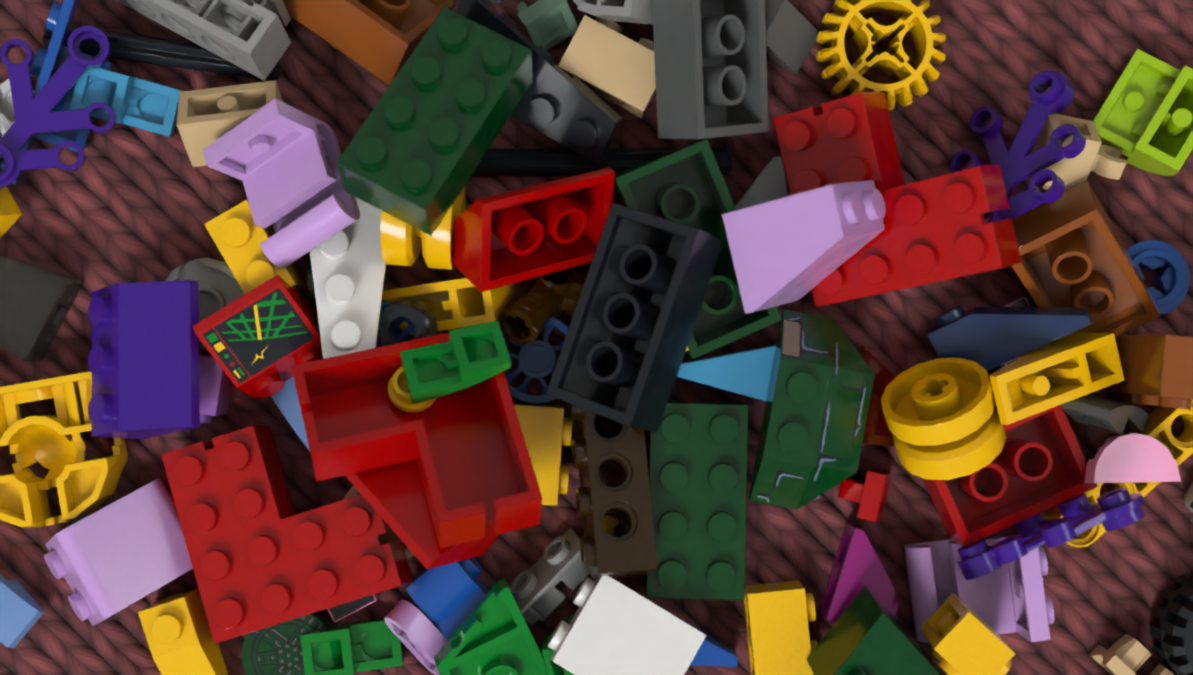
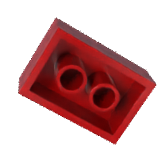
M1060 405L1009 425H1003L1007 438L1002 452L989 465L971 475L951 480H927L922 478L950 540L966 547L1098 487L1097 483H1084L1087 461L1067 416Z

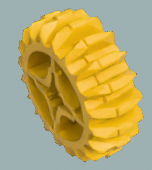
M836 0L833 4L836 14L826 13L822 19V23L829 30L820 31L816 36L818 43L829 47L818 51L816 54V61L831 63L830 66L821 72L822 79H830L836 76L839 80L833 86L831 92L834 95H838L845 88L851 91L849 96L860 92H885L889 112L895 108L896 100L903 107H907L913 103L912 93L919 97L925 95L929 90L925 81L934 82L940 75L932 64H940L946 57L945 53L933 48L945 42L946 35L943 33H932V28L941 22V16L933 15L928 19L926 18L924 12L930 6L929 0H923L917 6L911 2L912 0H849V2L847 0ZM871 12L885 13L897 18L898 21L892 25L884 26L878 24L872 18L866 20L863 14ZM847 27L855 33L852 38L859 46V56L853 65L849 63L844 47ZM908 30L915 43L916 53L913 67L908 63L910 57L905 53L902 45L903 37ZM891 34H894L895 37L887 44L889 48L867 62L866 58L873 52L872 47L881 40L884 41ZM876 68L887 73L889 77L894 74L900 81L891 84H880L863 78L862 75L866 71Z

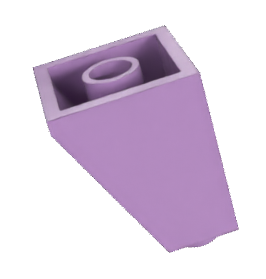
M874 180L832 184L722 214L745 314L798 301L885 230L883 223L886 212L885 202L880 191L875 189Z

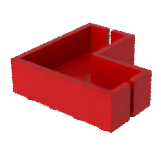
M860 92L821 104L822 107H809L773 118L790 195L832 184L874 180L875 189L880 191L885 202L886 212L883 218L885 230L812 289L815 307L1022 263L1012 218L985 223L984 213L1009 208L1000 164L977 166L905 185L885 92Z
M449 332L291 366L316 482L417 459L440 549L485 538V528L493 526L495 535L540 524L542 495L504 371L466 389L438 397L429 408L420 412L402 411L389 398V380L402 367L400 352L448 342Z
M252 425L214 437L212 441H202L161 454L214 644L390 590L413 581L401 539L381 544L379 535L393 532V530L361 494L295 514L270 426Z

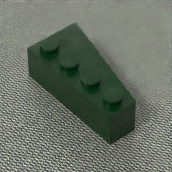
M864 585L806 659L814 675H947L932 660L922 646L908 634L900 622L887 611L866 585Z

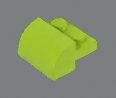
M1137 49L1093 120L1102 144L1120 148L1122 150L1121 154L1128 157L1126 162L1139 169L1163 176L1176 175L1193 149V69L1185 65L1181 71Z

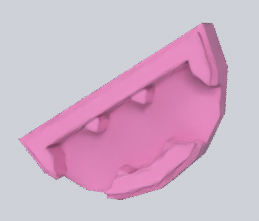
M1127 433L1109 437L1104 441V445L1099 448L1094 459H1089L1086 464L1084 483L1181 482L1177 462L1166 446L1152 436Z

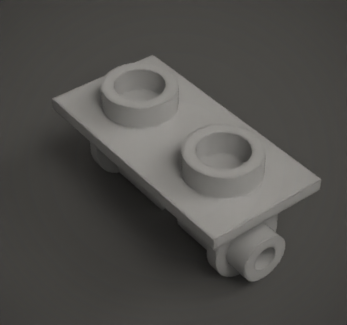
M570 527L562 536L553 539L546 547L544 555L529 570L521 572L511 584L510 590L525 620L531 625H534L538 619L543 622L566 598L564 593L556 587L560 581L574 590L590 573V567L582 566L580 538L576 532Z

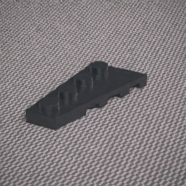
M460 0L456 13L532 51L533 82L510 116L597 164L605 159L622 117L576 76L571 78L553 62L555 57L541 45L536 47L517 30L519 25L504 12L499 14L484 0Z

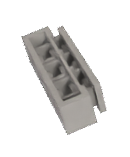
M116 0L264 81L291 44L283 25L285 27L288 25L291 18L282 0Z

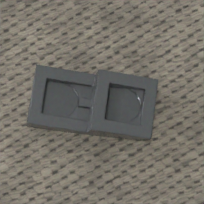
M1087 394L1060 405L1075 422L1122 435L1124 428L1143 433L1149 417L1139 407L1093 394Z

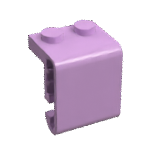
M276 98L261 106L257 112L232 130L224 133L221 138L203 150L207 167L243 181L255 226L266 229L273 224L275 234L260 245L267 258L280 268H286L360 218L356 198L345 192L336 165L342 154L333 130L325 122Z
M161 478L148 483L56 533L45 544L49 552L44 554V558L50 571L58 580L62 577L65 578L73 594L68 596L72 609L81 621L88 618L92 626L193 569L174 500Z
M1000 531L984 539L988 546H993L1001 540L1018 535L1016 531ZM949 538L911 543L904 546L917 641L930 643L920 626L952 593L957 595L998 634L1017 632L1030 642L1051 640L1049 624L1054 623L1055 615L1049 595H1045L1042 576L1048 574V561L1042 546L1028 552V554L1015 561L1002 564L1001 567L989 574L971 580H965L957 563V560L960 558L957 550L962 546Z

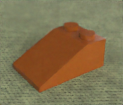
M1087 180L1064 191L1057 201L1048 204L1042 203L1012 220L1022 263L1011 266L1038 307L1088 308L1091 313L1092 324L1073 333H1114L1115 336H1118L1161 316L1115 227Z

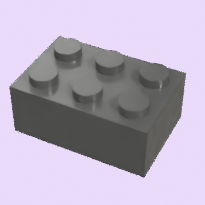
M652 0L658 139H706L769 132L765 0Z

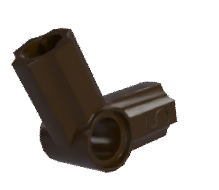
M575 267L526 280L498 316L497 320L504 331V337L518 345L523 342L533 343L552 317L560 314L562 310L575 312L587 274L577 272Z

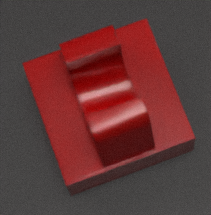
M867 470L865 482L847 478L841 482L838 498L860 503L857 518L878 522L882 520L892 474L877 470Z

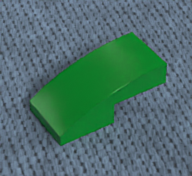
M498 320L450 330L448 342L400 352L401 364L412 404L466 389L511 368V360Z
M385 617L304 632L300 634L305 675H355V672L403 666L401 641L384 621Z

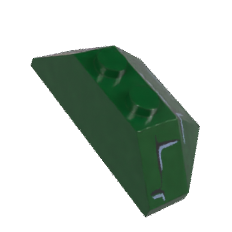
M782 309V320L780 321L748 500L799 509L857 473L875 374L832 317Z

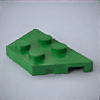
M505 578L499 580L434 657L440 675H548L544 657Z

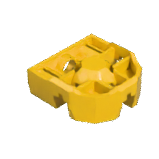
M91 371L0 387V446L10 445V454H15L16 463L12 464L15 473L0 475V520L19 527H44L63 522H74L87 517L114 494L122 470L127 463V447L125 438H114L115 446H112L113 456L86 460V445L81 432L92 431V422L88 415V405L92 397ZM54 398L56 416L34 415L21 418L19 404ZM39 462L44 468L49 469V472L43 479L36 476L29 467ZM52 487H57L61 514L52 516L50 513L47 490H50Z

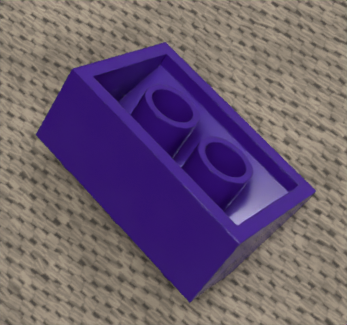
M198 281L117 283L93 291L88 309V317L92 324V349L88 357V366L92 372V397L88 405V415L92 422V437L147 439L200 428L199 338L192 326L199 322Z

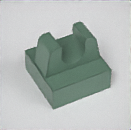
M538 0L529 7L522 1L517 5L519 12L517 16L531 43L536 47L541 45L546 50H549L573 35L578 29L576 20L566 0Z

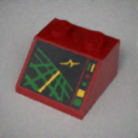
M279 275L274 276L192 326L197 337L236 388L254 399L269 397L279 392L284 387V382L293 377L291 366L323 359L318 315L315 307L310 306V302Z

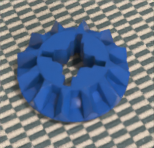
M1157 240L1141 241L1127 248L1126 250L1142 280L1144 276L1140 272V267H1143L1145 270H1154L1163 266L1154 279L1158 285V290L1152 286L1147 287L1161 315L1175 309L1184 300L1190 285V271L1183 255L1172 245Z

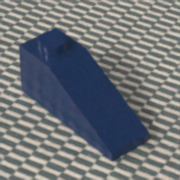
M961 305L936 316L934 319L937 325L933 326L927 335L939 358H962L974 361L988 371L1091 325L1092 315L1088 308L974 307L964 312Z

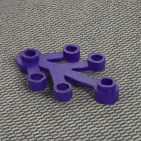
M81 26L70 34L67 43L70 53L69 57L35 98L30 75V67L34 62L33 50L26 42L20 39H10L2 45L0 57L8 68L15 122L3 137L0 129V155L5 160V166L0 171V188L7 187L15 182L21 171L59 167L64 171L74 172L84 165L86 160L85 152L73 141L60 142L56 145L55 149L21 150L33 134L91 129L95 133L105 134L115 127L116 115L113 109L105 103H93L87 109L52 112L88 68H98L109 59L111 46L107 36L100 29L94 26ZM86 41H95L100 45V51L95 57H86L81 53V47ZM22 47L26 50V58L22 63L14 64L9 61L8 53L12 48ZM0 88V103H1L3 94H2V90H1V88ZM96 110H105L109 113L110 120L107 125L97 127L91 122L92 114ZM72 147L78 151L79 157L75 164L65 165L61 162L60 154L65 148Z
M1043 71L1031 80L1029 97L1032 103L1010 150L1002 132L1003 118L994 109L987 106L981 107L970 118V128L983 138L991 164H1000L1009 204L1008 209L984 213L985 220L990 216L987 223L1010 218L1013 220L1042 203L1048 204L1057 201L1064 192L1065 184L1056 173L1046 168L1064 158L1070 159L1078 156L1085 148V136L1075 126L1064 124L1053 131L1049 144L1031 153L1048 115L1056 114L1066 109L1074 97L1073 85L1058 71ZM991 118L990 123L986 127L982 128L983 123L987 119ZM1070 136H1073L1072 142L1069 145L1062 147L1065 139H1067ZM967 149L961 150L952 157L950 171L952 173L962 171L963 166L968 161H971V164L967 169L983 166V161L972 151ZM1032 176L1029 182V189L1011 197L1016 184ZM1052 181L1051 187L1047 191L1041 192L1044 184Z
M1120 488L1100 496L1097 499L1098 503L1090 504L1086 493H1083L1058 505L1063 518L1044 520L1042 514L1039 513L1014 525L1018 535L1001 540L993 546H988L986 540L982 539L966 547H960L957 550L960 555L957 563L965 580H971L989 574L1001 567L1002 564L1015 561L1045 543L1047 547H1055L1066 543L1100 523L1103 524L1106 531L1128 526L1145 516L1141 507L1144 503L1142 494H1129L1127 488Z

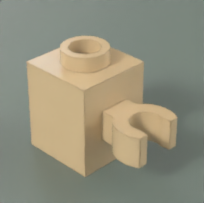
M1061 114L1048 115L1031 153L1049 144L1053 131L1064 124L1075 126L1086 139L1085 148L1078 156L1070 159L1064 158L1046 168L1052 170L1064 181V191L1086 181L1090 171L1105 178L1120 179L1127 163L1126 160L1119 158L1122 150L1110 145H1101L1102 141L1094 121ZM1073 136L1065 139L1062 147L1069 145L1073 140ZM1052 181L1045 183L1042 188L1048 190L1052 185Z

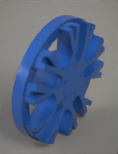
M552 317L545 327L543 341L535 340L533 343L528 342L518 345L504 337V341L506 340L521 347L519 355L508 351L509 357L516 359L519 363L516 371L505 374L511 396L533 404L547 403L558 399L546 394L549 386L543 377L550 373L553 375L558 361L555 351L561 350L564 344L563 341L559 346H551L548 343V336L554 327L561 330L565 335H567L569 329L561 321ZM522 370L527 375V378L515 389L510 382ZM537 378L542 383V396L526 394L527 385L531 379Z

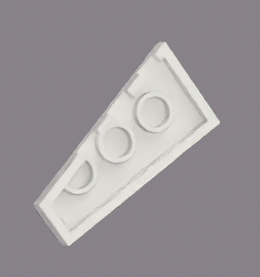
M357 197L355 198L360 211V218L310 251L323 359L373 349L377 345L386 264L383 262L381 253V210Z

